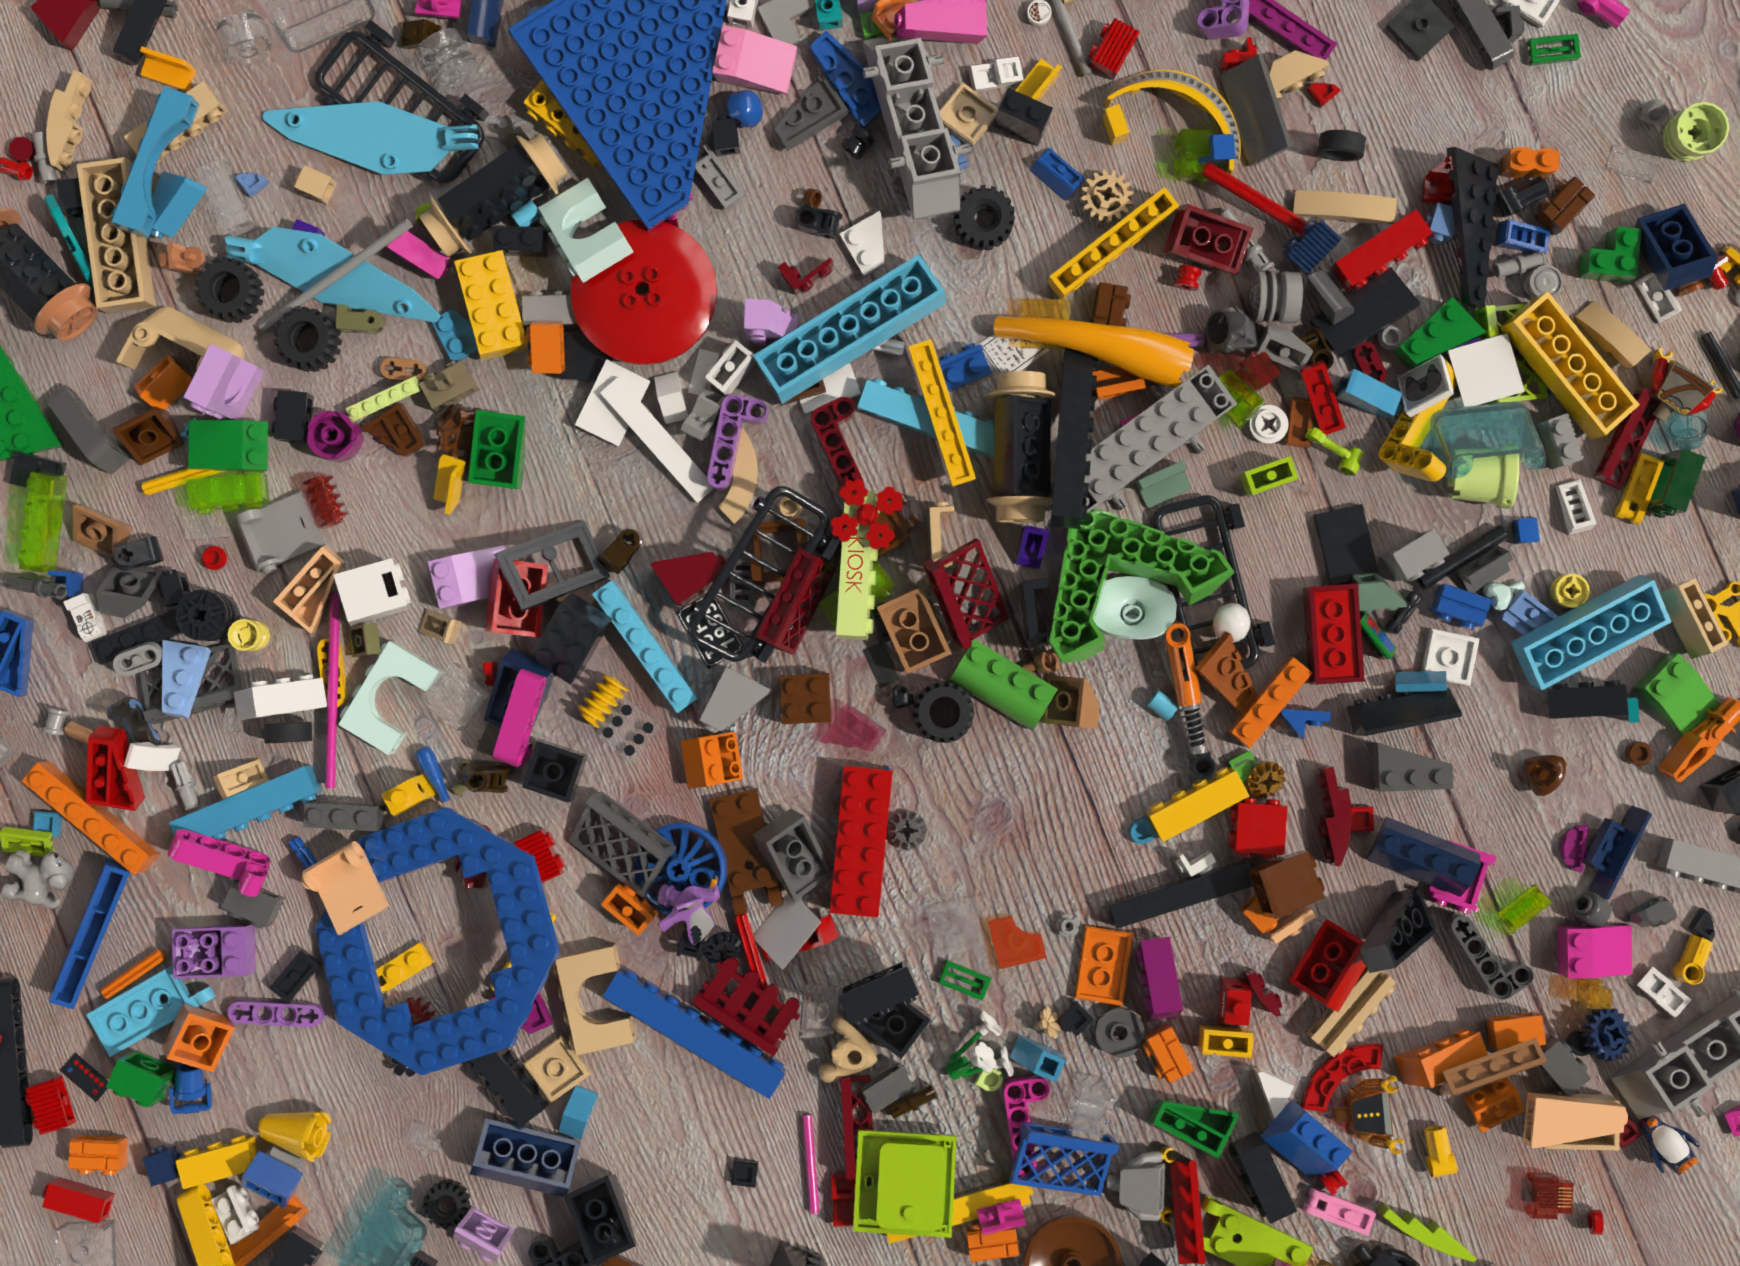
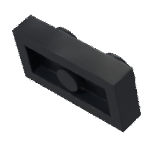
M302 949L271 985L270 989L287 1003H290L322 964L305 949Z

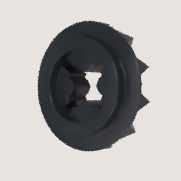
M728 931L713 934L703 945L704 957L708 959L710 964L718 963L719 960L724 962L728 957L737 958V953L742 951L739 937L735 933ZM724 945H726L727 949H724L723 952L719 953V950H722Z

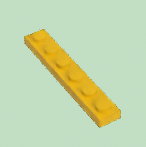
M932 339L910 345L908 350L951 485L954 487L976 480Z

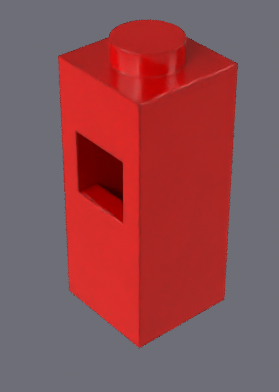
M59 1177L48 1183L44 1188L42 1207L99 1224L109 1216L115 1193Z

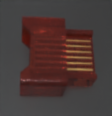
M1527 1172V1179L1531 1182V1202L1526 1206V1214L1532 1219L1557 1220L1558 1213L1573 1214L1574 1183L1572 1181L1560 1180L1552 1173Z

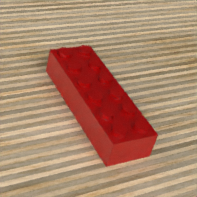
M844 765L830 913L879 918L892 769Z

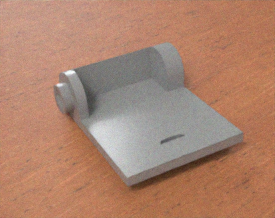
M304 490L262 509H251L235 516L257 572L262 571L263 574L271 573L277 570V565L326 545Z

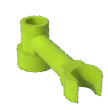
M1315 427L1312 430L1308 429L1305 435L1306 439L1322 445L1340 456L1342 460L1338 469L1347 475L1356 476L1360 468L1359 462L1364 454L1362 450L1356 447H1350L1347 450L1326 437L1321 430Z

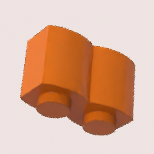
M1527 147L1514 148L1502 157L1501 175L1507 178H1521L1523 176L1530 179L1539 176L1542 179L1548 178L1559 170L1560 152L1551 148H1543L1536 151Z

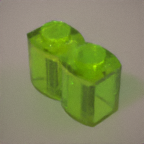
M1181 129L1179 135H1175L1174 150H1178V159L1174 160L1173 174H1177V181L1206 182L1208 178L1201 174L1203 167L1207 163H1198V158L1210 156L1209 136L1211 135V130Z

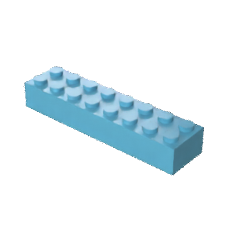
M918 254L754 354L753 357L757 367L781 404L945 305V291Z

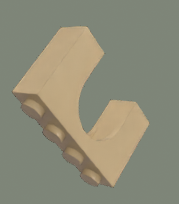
M616 943L562 955L553 964L554 975L556 978H559L561 987L558 988L559 998L561 1002H565L566 1007L564 1021L566 1026L570 1025L572 1034L569 1035V1043L571 1049H575L576 1056L634 1043L637 1038L632 1015L609 1020H597L588 1016L582 1010L579 1003V989L584 980L592 976L618 971L621 968Z

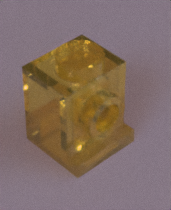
M1577 979L1576 1003L1586 1008L1612 1009V989L1604 986L1603 980Z

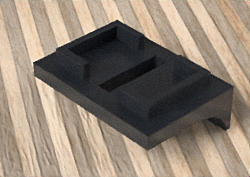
M22 451L12 452L14 454V464L9 484L59 496L67 463ZM39 461H40V462H42V465H41V469H40V473H39V477H38V482H37V484H35V483H34V480H35V476H36L38 464H39Z

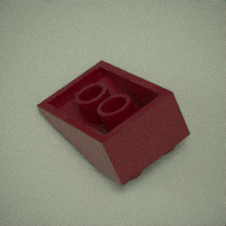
M1189 204L1180 205L1176 211L1163 253L1238 275L1254 228Z

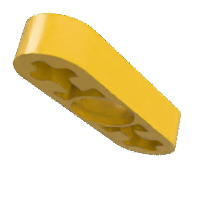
M329 638L321 640L317 646L320 678H323L326 703L328 695V677L326 675L328 663L325 664V660H328L329 653L325 652L324 648L328 647ZM339 642L338 683H340V687L338 686V694L341 695V699L337 700V708L344 706L348 700L342 645Z

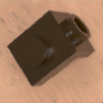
M426 19L403 23L402 47L413 49L427 46L434 50L440 49V25Z

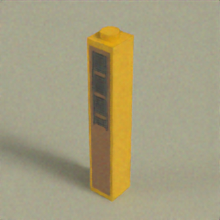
M1010 1177L955 1192L952 1226L978 1219L977 1209L996 1205L997 1202L1005 1203L1020 1199L1022 1206L1031 1204L1029 1195H1033L1032 1187L1011 1184L1009 1181ZM887 1234L889 1244L915 1237V1235Z

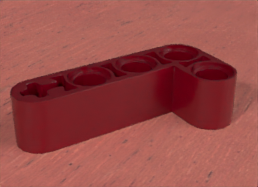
M839 397L816 408L811 414L813 428L842 487H845V482L848 480L846 474H849L852 470L855 471V473H851L853 481L856 479L863 480L838 425L849 421L854 416L855 406L848 397ZM840 404H848L851 407L850 412L846 415L839 414L837 408ZM819 414H826L829 417V421L825 425H819L815 422L816 417ZM834 435L839 438V444L836 447L827 446L826 439L829 436ZM840 457H846L850 461V465L846 469H840L836 466V461Z

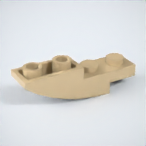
M75 70L71 74L65 92L55 89L47 118L46 141L50 164L62 172H66L67 167L71 165L75 147L82 139L83 128L75 122L81 116L83 102L91 91L92 80Z

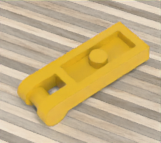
M1639 453L1621 501L1615 510V517L1630 519V522L1636 525L1642 522L1665 461ZM1631 503L1637 505L1635 511L1629 509Z
M422 941L376 970L377 976L382 975L387 982L383 986L380 985L382 994L434 962Z

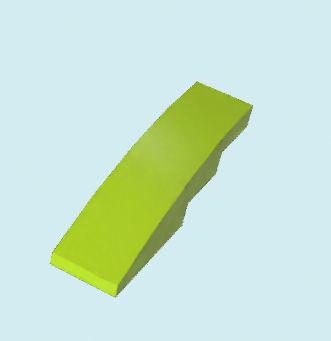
M1384 1202L1377 1208L1387 1220L1423 1244L1450 1256L1471 1262L1476 1261L1477 1258L1433 1219L1425 1226L1409 1211L1401 1218Z

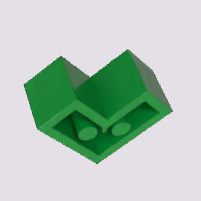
M1617 226L1606 233L1605 249L1590 248L1580 254L1578 278L1627 283L1637 278L1642 229Z

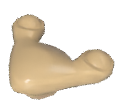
M838 1014L833 1019L832 1027L837 1033L843 1035L844 1038L831 1051L832 1062H826L819 1068L820 1079L826 1083L835 1082L845 1076L863 1071L878 1061L873 1047L858 1031L854 1023L850 1025L846 1017Z

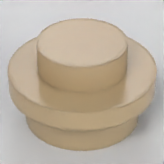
M784 497L778 504V512L789 519H796L802 512V506Z

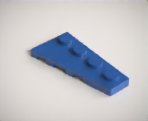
M825 31L810 45L809 51L859 126L866 129L882 113L872 77L864 79L862 69L866 67L829 32Z

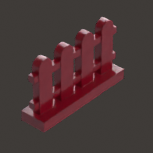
M728 957L724 963L719 960L715 966L719 971L711 983L705 981L702 987L706 990L700 989L692 1003L774 1057L781 1045L779 1038L784 1041L787 1036L784 1032L792 1019L797 1021L801 1015L797 1012L800 1007L799 1000L795 997H790L783 1003L777 999L780 989L776 984H769L764 990L756 985L759 981V974L756 971L750 970L745 976L736 971L739 967L737 958ZM733 978L739 982V985L733 994L729 996L723 990L730 979ZM753 991L760 997L750 1010L743 1004ZM774 1005L780 1011L772 1023H770L764 1017L771 1006Z

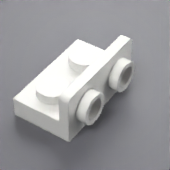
M241 1185L230 1186L226 1188L227 1191L211 1200L230 1244H235L260 1229L258 1215L251 1209L248 1202V1193Z

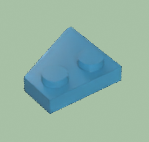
M453 309L441 314L437 322H432L451 362L456 360L459 362L478 352L471 323Z

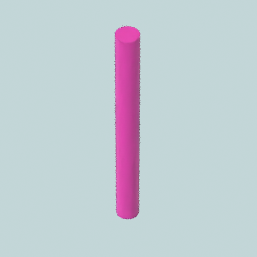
M803 1114L809 1212L816 1214L819 1213L812 1114Z

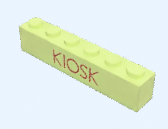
M868 491V495L864 497V504H872L876 507L878 499L875 491ZM844 502V513L848 514L849 517L857 518L856 512L860 506H856L854 503L847 505ZM859 521L856 527L857 535L851 536L847 542H842L836 636L839 639L868 640V635L873 633V619H870V609L874 610L875 595H871V586L876 585V571H872L873 561H877L878 549H872L869 544L870 541L866 538V533L870 531V525H863Z

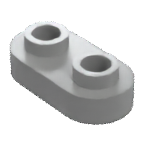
M145 642L121 651L113 660V668L122 676H131L153 668L162 660V648L157 643ZM147 650L153 651L155 656H149ZM124 659L131 660L132 664H126Z

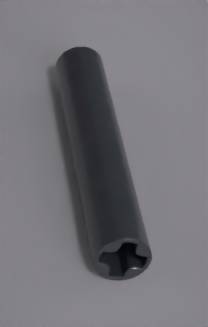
M1497 525L1445 557L1443 564L1436 568L1422 571L1424 575L1417 579L1418 583L1426 590L1507 540V532L1501 525Z

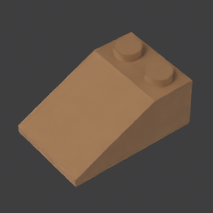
M922 587L877 607L906 674L952 654Z

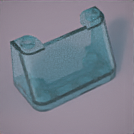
M1514 401L1442 409L1434 413L1431 418L1428 451L1432 452L1445 464L1446 472L1444 475L1447 479L1460 478L1469 474L1473 467V458L1520 453V462L1525 468L1529 470L1545 469L1546 453L1530 411L1521 402Z

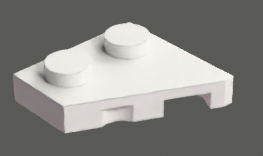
M878 211L839 234L863 277L884 266L881 212Z

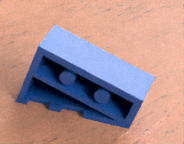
M2 610L0 614V690L17 697L26 696L34 619L13 610Z

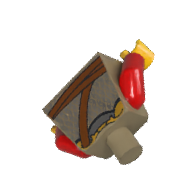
M1660 347L1653 354L1655 363L1651 379V389L1653 391L1651 396L1659 401L1660 404L1652 415L1665 422L1672 412L1685 416L1706 410L1712 403L1715 395L1722 392V388L1719 387L1714 390V380L1707 382L1678 361L1670 360L1668 362L1667 360L1673 355L1672 351H1669L1664 356L1661 352L1662 347Z

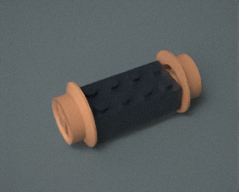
M0 209V287L34 321V328L39 334L53 333L60 341H68L79 336L91 326L98 314V309L91 302L92 288L87 284H76L20 227L21 217L16 210Z

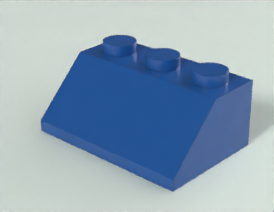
M1293 1099L1260 1136L1308 1177L1338 1170L1353 1152Z

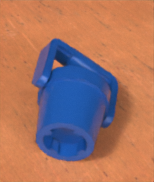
M183 1063L176 1066L174 1087H169L170 1111L173 1114H190L211 1109V1083L206 1084L202 1069ZM207 1092V1103L174 1105V1097L178 1100L190 1101L203 1097Z

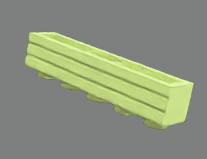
M414 376L346 408V411L350 418L356 421L422 389L417 377Z

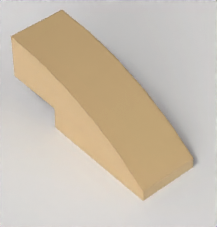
M1595 301L1589 303L1574 317L1604 352H1611L1625 369L1635 366L1651 351L1628 326Z

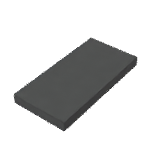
M1257 54L1221 74L1220 78L1238 127L1249 166H1255L1293 147L1263 54Z

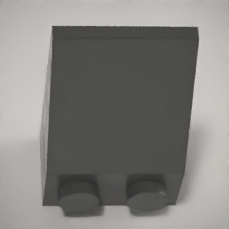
M789 809L752 835L762 856L793 901L802 897L833 874L806 817L793 809Z

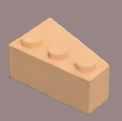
M328 546L321 547L273 602L309 633L316 632L329 602L330 593L333 592L336 585L334 574L341 573L345 561Z

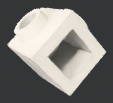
M726 0L725 10H728L729 24L753 29L758 0Z

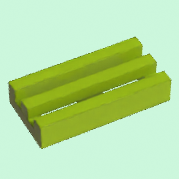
M3 827L0 831L2 852L16 853L18 850H25L32 856L44 857L49 852H54V848H51L53 840H50L52 832Z

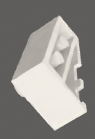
M313 675L300 676L298 681L290 682V678L277 679L273 685H267L266 681L251 683V688L234 692L238 721L327 707L323 678L313 679Z

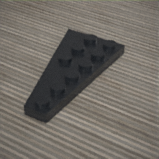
M1449 147L1446 148L1447 157H1452L1453 170H1449V179L1453 180L1455 193L1451 196L1455 235H1459L1460 248L1456 250L1457 258H1461L1463 268L1459 273L1461 300L1464 305L1482 308L1485 307V298L1487 296L1486 286L1489 273V255L1492 246L1491 234L1494 224L1493 213L1496 201L1498 164L1460 148Z

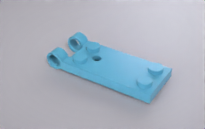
M172 965L86 1015L109 1057L173 1022L183 1003L199 1007L215 998L216 995L211 986L191 996L182 978L173 979ZM162 994H165L168 997L166 1003H163L160 1000V996Z

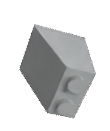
M726 667L700 721L704 722L703 727L711 732L718 733L719 730L724 731L766 698L773 689L730 667Z

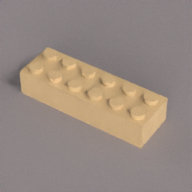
M125 157L77 164L96 307L108 314L156 307L146 238L120 230L112 223L113 209L118 206L121 199L122 186L127 183L130 175L129 170L132 162Z

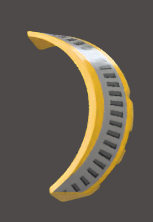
M1175 70L1145 71L1124 79L1108 95L1104 104L1106 108L1110 106L1115 97L1125 92L1135 94L1142 88L1147 87L1168 89L1212 115L1218 122L1223 134H1234L1236 159L1229 160V168L1226 172L1231 175L1241 155V140L1232 111L1224 98L1213 87L1200 81L1197 77Z

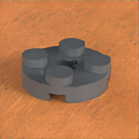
M1114 1007L1106 1010L1097 1018L1095 1037L1102 1050L1114 1057L1123 1058L1134 1054L1139 1049L1144 1039L1145 1031L1142 1021L1133 1011L1128 1008ZM1117 1026L1126 1028L1123 1038L1119 1039L1117 1035L1113 1036Z

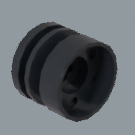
M195 590L187 593L180 600L176 608L178 628L186 637L198 641L225 640L228 638L230 626L237 620H240V610L237 603L231 596L218 591Z

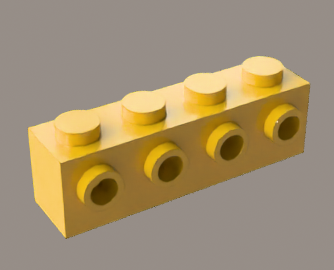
M541 80L523 102L528 109L526 113L536 122L542 120L547 124L545 128L555 137L558 134L565 139L564 143L574 152L577 149L584 154L583 159L594 167L597 164L603 168Z
M1223 767L1215 771V776L1208 780L1200 779L1192 784L1193 788L1187 791L1179 790L1171 795L1172 799L1164 803L1159 801L1149 807L1150 810L1145 813L1158 838L1164 842L1249 797L1237 771L1231 767Z

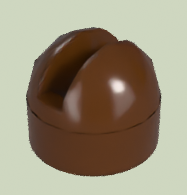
M813 188L806 189L803 192L804 197H801L802 203L805 206L818 208L822 202L821 191Z

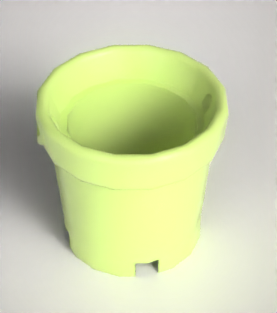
M1515 445L1501 446L1499 449L1454 450L1452 452V455L1456 456L1457 460L1450 459L1448 487H1454L1455 493H1449L1450 499L1495 504L1497 508L1503 509L1513 507L1519 482V455Z

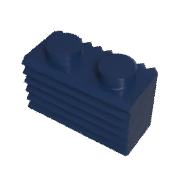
M1319 216L1315 219H1309L1302 227L1304 231L1297 238L1295 236L1290 238L1284 246L1286 248L1283 251L1285 256L1305 275H1308L1342 240Z

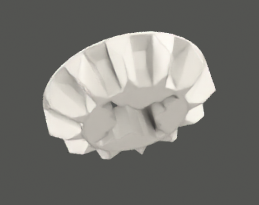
M1264 405L1256 409L1250 417L1249 429L1253 434V438L1261 441V443L1272 444L1285 436L1288 430V419L1284 411L1279 407ZM1276 418L1272 424L1273 430L1268 428L1261 431L1265 424L1263 419L1269 421Z

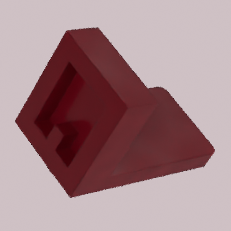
M831 257L801 280H799L801 277L800 273L793 265L789 267L784 262L777 268L779 274L797 295L800 292L804 294L814 286L813 282L819 277L821 279L827 277L833 271L834 261Z

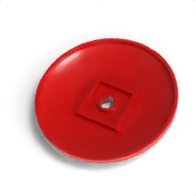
M640 219L619 223L617 225L632 248L633 253L584 283L578 274L574 277L572 276L571 302L575 318L590 342L600 351L616 360L636 365H652L672 360L693 347L701 339L711 323L717 302V283L712 264L699 243L688 233L672 224L662 222L650 231H647ZM645 283L649 286V292L646 295L640 296L636 293V288L639 284Z

